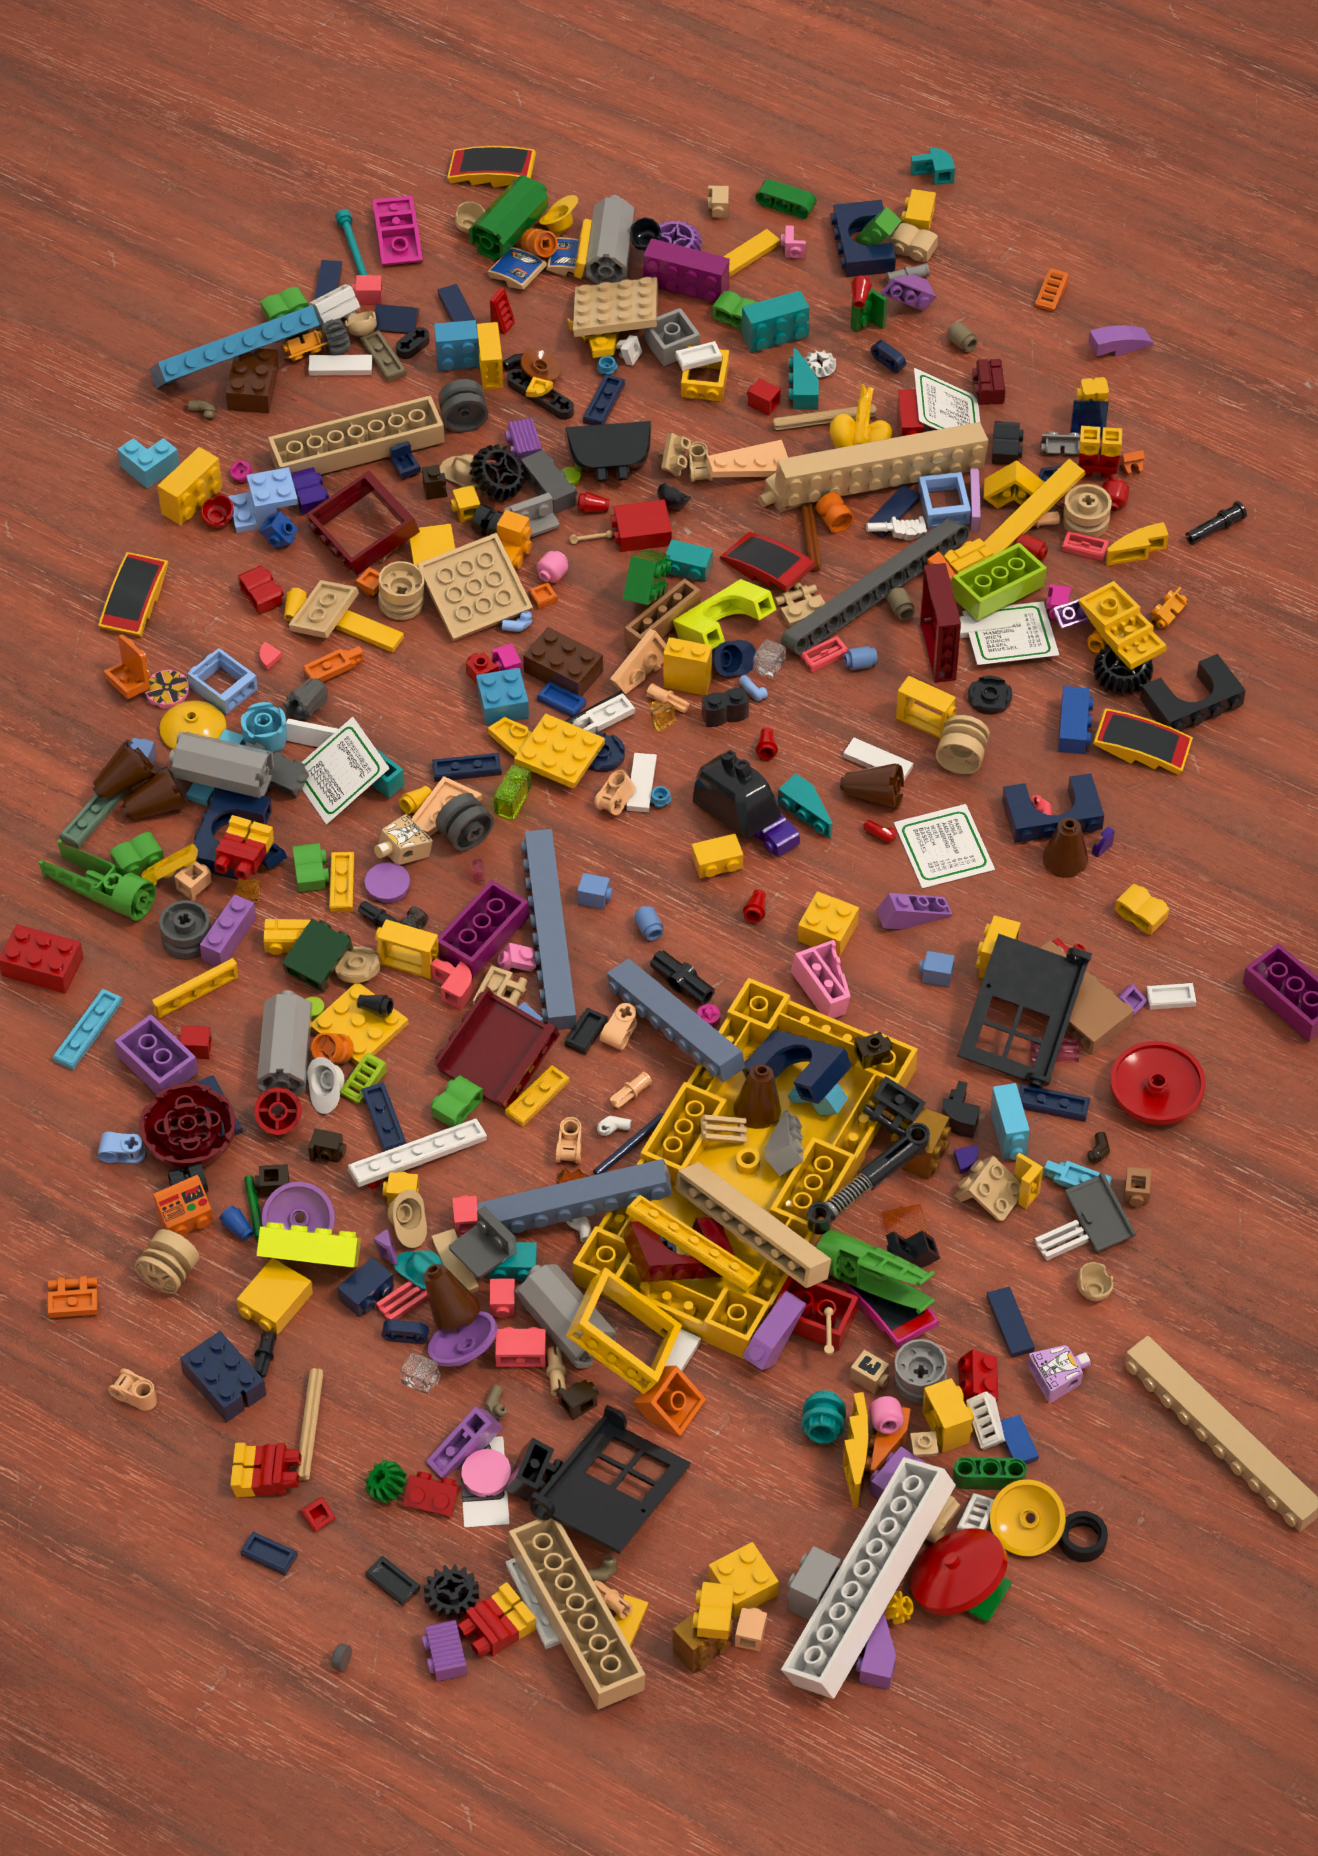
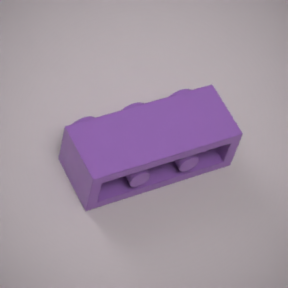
M235 894L200 943L202 961L218 966L229 960L256 920L254 902Z

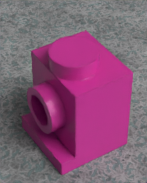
M1049 584L1046 609L1050 610L1049 619L1057 620L1053 611L1054 607L1069 603L1071 587Z
M512 643L491 650L492 662L494 664L497 663L499 671L520 668L522 675V662Z

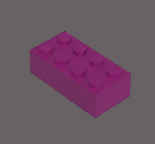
M651 238L643 255V278L657 277L659 289L715 303L722 292L729 289L730 258Z
M491 880L438 936L439 958L451 963L455 968L460 961L468 966L472 978H474L529 918L528 901Z
M1277 943L1245 967L1242 984L1310 1042L1318 1035V976L1282 945Z

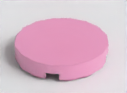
M482 1449L473 1452L462 1465L461 1476L464 1486L470 1493L479 1497L499 1495L505 1490L511 1476L509 1460L501 1452L493 1449Z

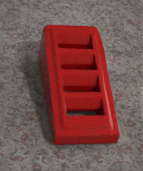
M501 287L490 299L491 323L498 322L499 333L506 334L514 325L515 320L506 291Z

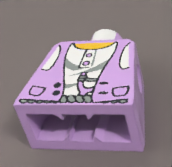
M1063 1345L1030 1353L1027 1367L1048 1403H1052L1082 1383V1369L1091 1366V1362L1087 1353L1084 1352L1073 1356L1069 1347Z

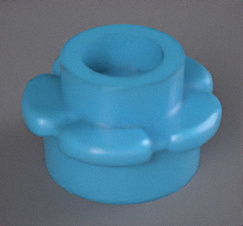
M611 356L601 357L597 363L598 372L604 375L613 374L618 367L615 359Z
M655 787L652 790L650 802L654 803L656 807H663L671 802V794L666 787Z

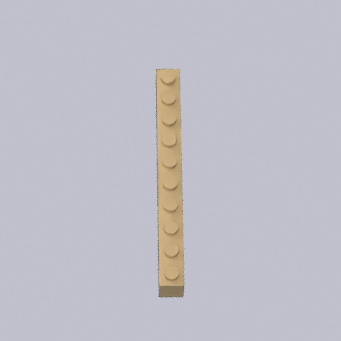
M1146 1336L1126 1352L1125 1366L1129 1373L1136 1375L1148 1391H1153L1166 1408L1174 1411L1178 1419L1184 1425H1188L1200 1441L1206 1442L1218 1458L1224 1459L1230 1465L1231 1470L1248 1483L1252 1491L1258 1492L1265 1499L1271 1509L1277 1510L1290 1527H1294L1301 1532L1318 1518V1497L1155 1341Z

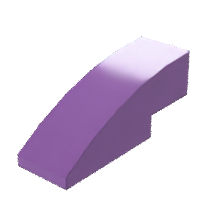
M1109 326L1089 331L1088 343L1096 356L1113 352L1115 356H1119L1153 345V341L1145 328L1137 326Z

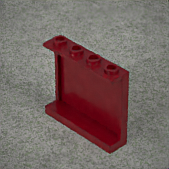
M486 987L484 992H480L476 997L473 1008L463 1016L462 1024L459 1028L451 1033L446 1047L438 1052L435 1065L440 1072L452 1079L462 1076L483 1088V1097L505 1110L517 1099L560 1036V1033L556 1026L549 1022L547 1024L541 1022L495 995L489 987Z

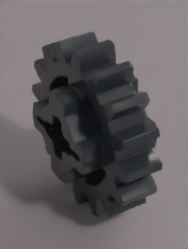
M456 1564L453 1565L452 1570H448V1567L443 1565L442 1572L435 1569V1577H427V1585H424V1593H426L424 1595L425 1603H428L430 1611L436 1609L438 1617L445 1613L447 1620L450 1619L451 1614H455L456 1618L460 1619V1613L464 1612L466 1614L469 1606L474 1607L476 1605L475 1599H479V1583L474 1581L473 1573L467 1575L466 1567L459 1571Z

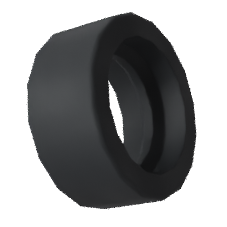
M1077 1511L1069 1514L1066 1517L1065 1529L1059 1540V1546L1063 1553L1072 1560L1078 1562L1095 1560L1105 1550L1108 1539L1107 1526L1098 1515L1088 1511ZM1087 1526L1097 1532L1098 1541L1091 1547H1079L1069 1540L1068 1533L1073 1527Z

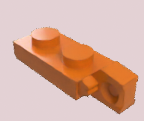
M360 646L349 651L342 650L341 648L304 665L303 672L308 679L317 678L324 682L354 668L364 660V654Z

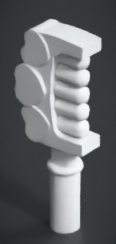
M923 516L910 521L896 520V517H892L890 523H866L867 532L892 531L894 538H903L906 541L918 539L927 532Z

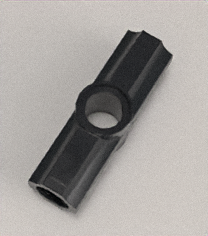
M659 950L650 961V967L665 977L674 991L678 993L683 991L700 1005L707 1004L715 994V989L702 980L689 963L684 962L681 964L666 951Z

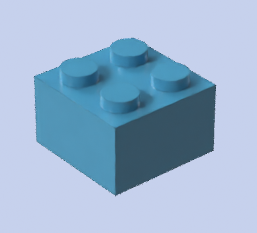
M476 320L434 324L438 371L479 367Z
M520 668L476 675L477 694L485 726L493 725L503 717L513 721L529 718L528 698Z

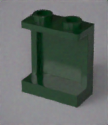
M311 919L283 960L284 971L324 993L329 986L327 979L347 950L351 952L353 949L351 938L343 931H334L329 924L322 920L318 922Z

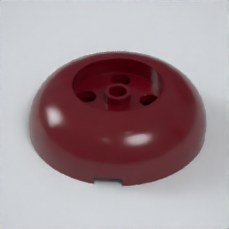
M198 1083L177 1084L160 1091L155 1095V1099L148 1106H145L140 1118V1134L148 1152L159 1162L176 1169H186L187 1166L201 1163L203 1167L216 1161L229 1148L236 1129L235 1113L229 1100L223 1094L220 1095L211 1090L210 1086ZM205 1107H208L213 1111L208 1112ZM196 1119L202 1120L203 1122L197 1123ZM222 1120L225 1133L224 1136L220 1138L219 1135L222 1133ZM178 1122V1127H173Z

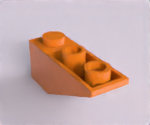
M901 1407L904 1417L903 1425L894 1433L885 1434L876 1431V1435L871 1434L869 1449L873 1450V1456H868L866 1471L870 1472V1478L877 1469L881 1470L883 1468L885 1460L891 1452L895 1453L900 1446L902 1447L906 1443L911 1408Z

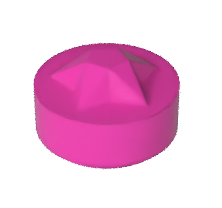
M243 460L235 462L230 469L231 477L238 483L247 482V475L253 474L252 467Z
M705 1004L698 1009L697 1015L712 1027H715L720 1022V1010L715 1005Z

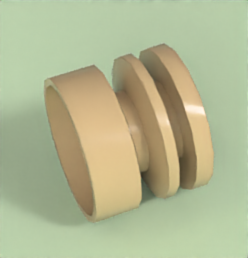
M397 561L388 564L379 574L378 605L381 612L395 620H407L417 616L423 609L424 575L422 570L409 562Z
M955 715L948 718L944 723L941 739L936 750L938 763L953 773L971 774L978 771L982 765L984 751L989 740L990 731L981 720L972 716Z
M161 1229L148 1244V1249L143 1251L134 1267L138 1275L151 1287L163 1293L174 1294L185 1281L186 1274L192 1271L200 1257L196 1248L183 1236L171 1230Z

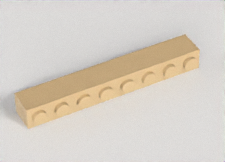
M698 1162L678 1170L675 1191L805 1288L828 1279L831 1258L702 1163Z

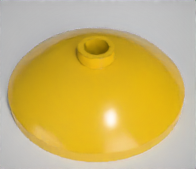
M196 700L182 702L170 708L162 717L159 726L161 739L170 750L176 748L177 736L180 731L219 739L224 729L227 730L225 717L216 706L208 702Z
M1019 1480L1004 1487L994 1499L990 1511V1524L993 1534L1000 1540L1006 1550L1020 1556H1037L1049 1551L1060 1540L1065 1529L1066 1513L1061 1498L1050 1486L1036 1480ZM1029 1514H1033L1035 1516V1521L1033 1523H1029L1027 1521V1516Z

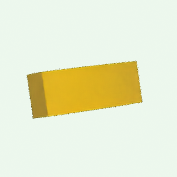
M1164 522L1137 529L1107 548L1106 566L1148 559L1149 552L1167 549L1169 534Z

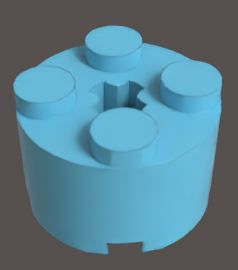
M260 702L248 707V711L241 716L244 744L246 742L253 745L259 743L270 752L284 749L287 741L284 711L280 707L279 709L274 707L269 702Z

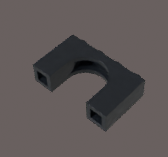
M1216 654L1199 661L1197 677L1210 693V696L1205 700L1187 702L1179 699L1171 692L1162 678L1142 685L1140 700L1156 722L1182 732L1188 727L1199 725L1207 719L1218 717L1226 711L1239 708L1244 704L1246 690L1221 657Z

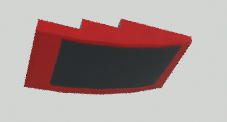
M748 532L720 556L721 560L752 581L758 578L768 586L774 583L785 592L815 567V561L779 541L752 532Z

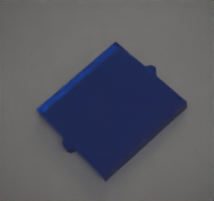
M1089 399V401L1074 400L1070 433H1079L1081 435V426L1100 427V438H1102L1103 427H1106L1109 402L1093 401V399Z

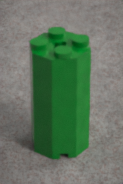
M520 175L510 183L469 228V241L472 245L476 243L478 246L477 251L480 255L493 261L498 257H503L522 237L523 233L548 208L547 188L543 183L530 179L525 175Z

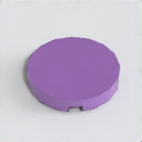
M389 862L380 863L372 867L367 872L364 880L366 893L369 897L384 904L396 903L403 899L411 886L409 873L405 868Z

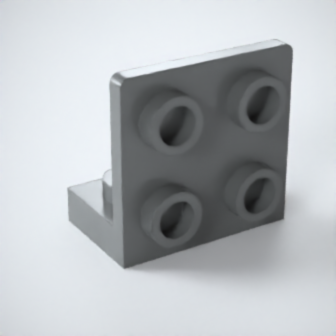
M483 1206L477 1211V1225L449 1244V1250L477 1279H481L516 1253V1237Z

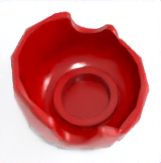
M217 494L212 499H206L201 508L202 520L209 527H225L234 516L233 502L228 496Z

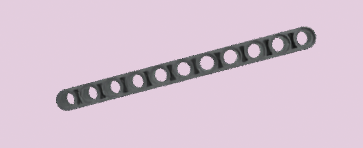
M952 519L945 520L786 630L781 637V645L797 655H802V652L818 645L887 597L892 589L900 588L923 572L924 565H927V559L932 555L940 552L944 556L949 550H954L962 545L969 536V529Z

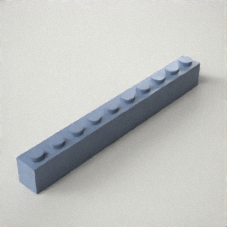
M552 829L525 831V841H521L522 854L527 855V859H523L524 873L529 872V877H525L526 890L531 891V895L528 896L529 909L534 911V914H530L531 928L536 927V932L532 933L533 946H538V951H535V963L541 967V970H537L538 984H543V989H539L540 1003H545L546 1007L542 1008L543 1022H549L556 1026L557 1030L573 1029L576 1025V1011Z

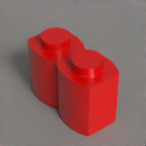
M261 565L238 575V582L242 592L249 599L258 614L282 605V597L284 596L281 586L273 582L271 572L265 570Z

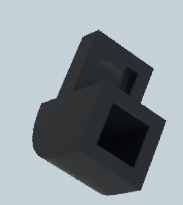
M958 1081L956 1090L951 1089L949 1099L943 1098L942 1114L949 1117L948 1127H951V1132L974 1138L979 1121L980 1106L964 1103L967 1083Z
M895 1231L886 1235L888 1252L920 1268L926 1267L940 1259L934 1238L924 1231H920L907 1239Z

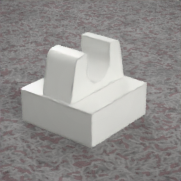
M630 335L627 340H619L615 346L617 349H621L618 355L624 359L626 365L633 366L642 353L637 336Z

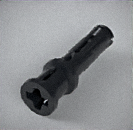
M1236 501L1230 508L1220 510L1214 518L1186 532L1187 541L1193 545L1220 528H1229L1233 522L1245 519L1247 517L1245 507L1241 502Z

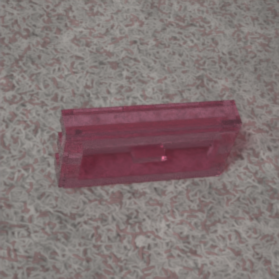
M1063 1038L1059 1052H1073L1074 1054L1059 1053L1056 1062H1079V1038ZM1031 1042V1061L1036 1060L1038 1054L1036 1051H1039L1040 1045Z

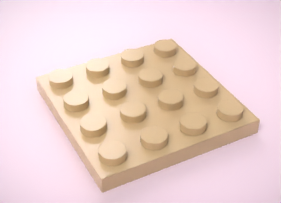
M644 277L638 280L626 279L614 283L603 282L598 285L575 287L574 337L657 327V277Z
M497 533L417 564V567L423 572L424 583L453 642L500 624L504 619L510 620L520 616L523 611L530 612L533 609Z

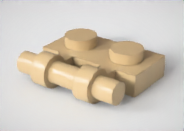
M815 584L800 586L798 590L783 592L781 596L774 598L777 606L785 605V607L781 608L780 614L789 628L825 604L821 595L811 596V594L817 592ZM799 598H802V599H803L802 601H799V602H797V603H794V602H793V600H796V599H799Z
M491 965L473 999V1006L478 994L484 992L486 987H489L495 995L518 1007L517 1002L524 995L528 981L520 977L518 982L512 981V972ZM506 990L512 992L509 998L503 997Z

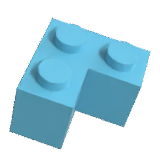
M134 438L117 449L120 467L147 489L173 472L180 465L178 449L164 438L148 449Z

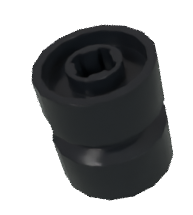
M484 504L480 505L472 518V530L481 534L487 533L488 536L497 533V523L502 517L503 512H495L494 508Z
M201 1163L189 1165L184 1171L181 1168L167 1171L170 1186L198 1175L205 1193L209 1192Z

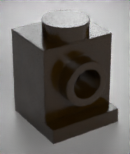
M439 465L422 467L426 500L448 497L445 486V473H440Z
M878 1032L861 1039L860 1037L855 1038L854 1053L863 1069L890 1060L892 1043L888 1036L883 1037L882 1033Z
M315 1128L308 1147L310 1161L314 1162L315 1158H319L326 1162H339L340 1158H344L346 1144L343 1143V1134Z
M288 1164L259 1166V1175H255V1190H260L261 1196H270L277 1188L290 1183Z
M585 1379L580 1383L572 1384L567 1391H564L563 1388L558 1390L559 1404L570 1418L575 1420L597 1406V1395L599 1393L596 1386Z

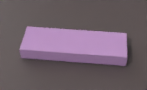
M970 469L971 531H978L981 518L979 470Z

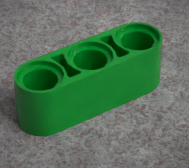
M771 179L765 180L755 195V199L760 205L802 219L810 215L817 203V198L812 193Z
M961 1457L954 1464L953 1482L961 1489L1002 1490L1015 1481L1026 1480L1027 1466L1024 1461L1017 1458ZM965 1471V1472H968L969 1474H968V1475H963V1474H961L960 1472ZM992 1472L994 1475H987L985 1473ZM1015 1472L1018 1473L1019 1476H1013L1010 1473Z

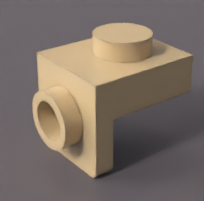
M936 1432L910 1433V1453L914 1457L937 1456Z

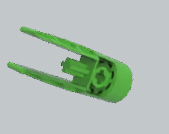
M61 839L57 840L61 856L87 870L86 877L84 878L42 860L38 862L43 878L49 876L77 894L83 895L93 902L135 921L142 919L149 912L155 900L156 887L153 882L97 856L64 845Z
M834 1229L827 1231L816 1246L818 1250L831 1258L828 1276L842 1280L878 1297L915 1308L918 1314L935 1302L933 1298L903 1283L921 1286L935 1275L934 1271L927 1272L897 1255Z

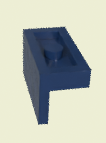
M376 304L377 326L375 330L409 333L416 328L420 308Z

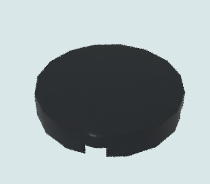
M983 676L976 682L973 681L968 690V700L971 706L980 713L987 715L999 714L1010 706L1012 688L1000 677Z

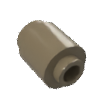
M954 323L949 327L947 338L962 351L970 352L976 347L978 343L976 335L963 323Z
M892 589L886 599L894 615L900 620L911 618L915 613V606L906 589Z

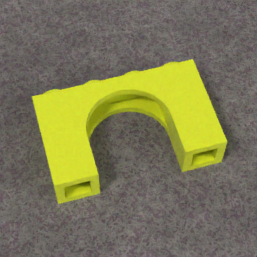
M740 579L672 621L678 639L711 645L712 649L725 642L720 624L716 622L717 620L733 614H745L761 620L776 611V606L771 591Z

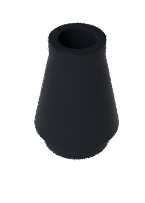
M359 995L357 999L358 1008L381 1018L390 1016L392 1013L394 1002L388 995Z

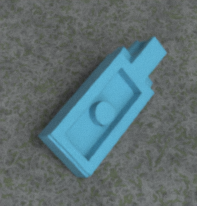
M1048 1160L1043 1171L1044 1176L1053 1179V1182L1066 1188H1071L1100 1174V1172L1070 1161L1057 1164ZM1105 1175L1109 1184H1111V1176Z

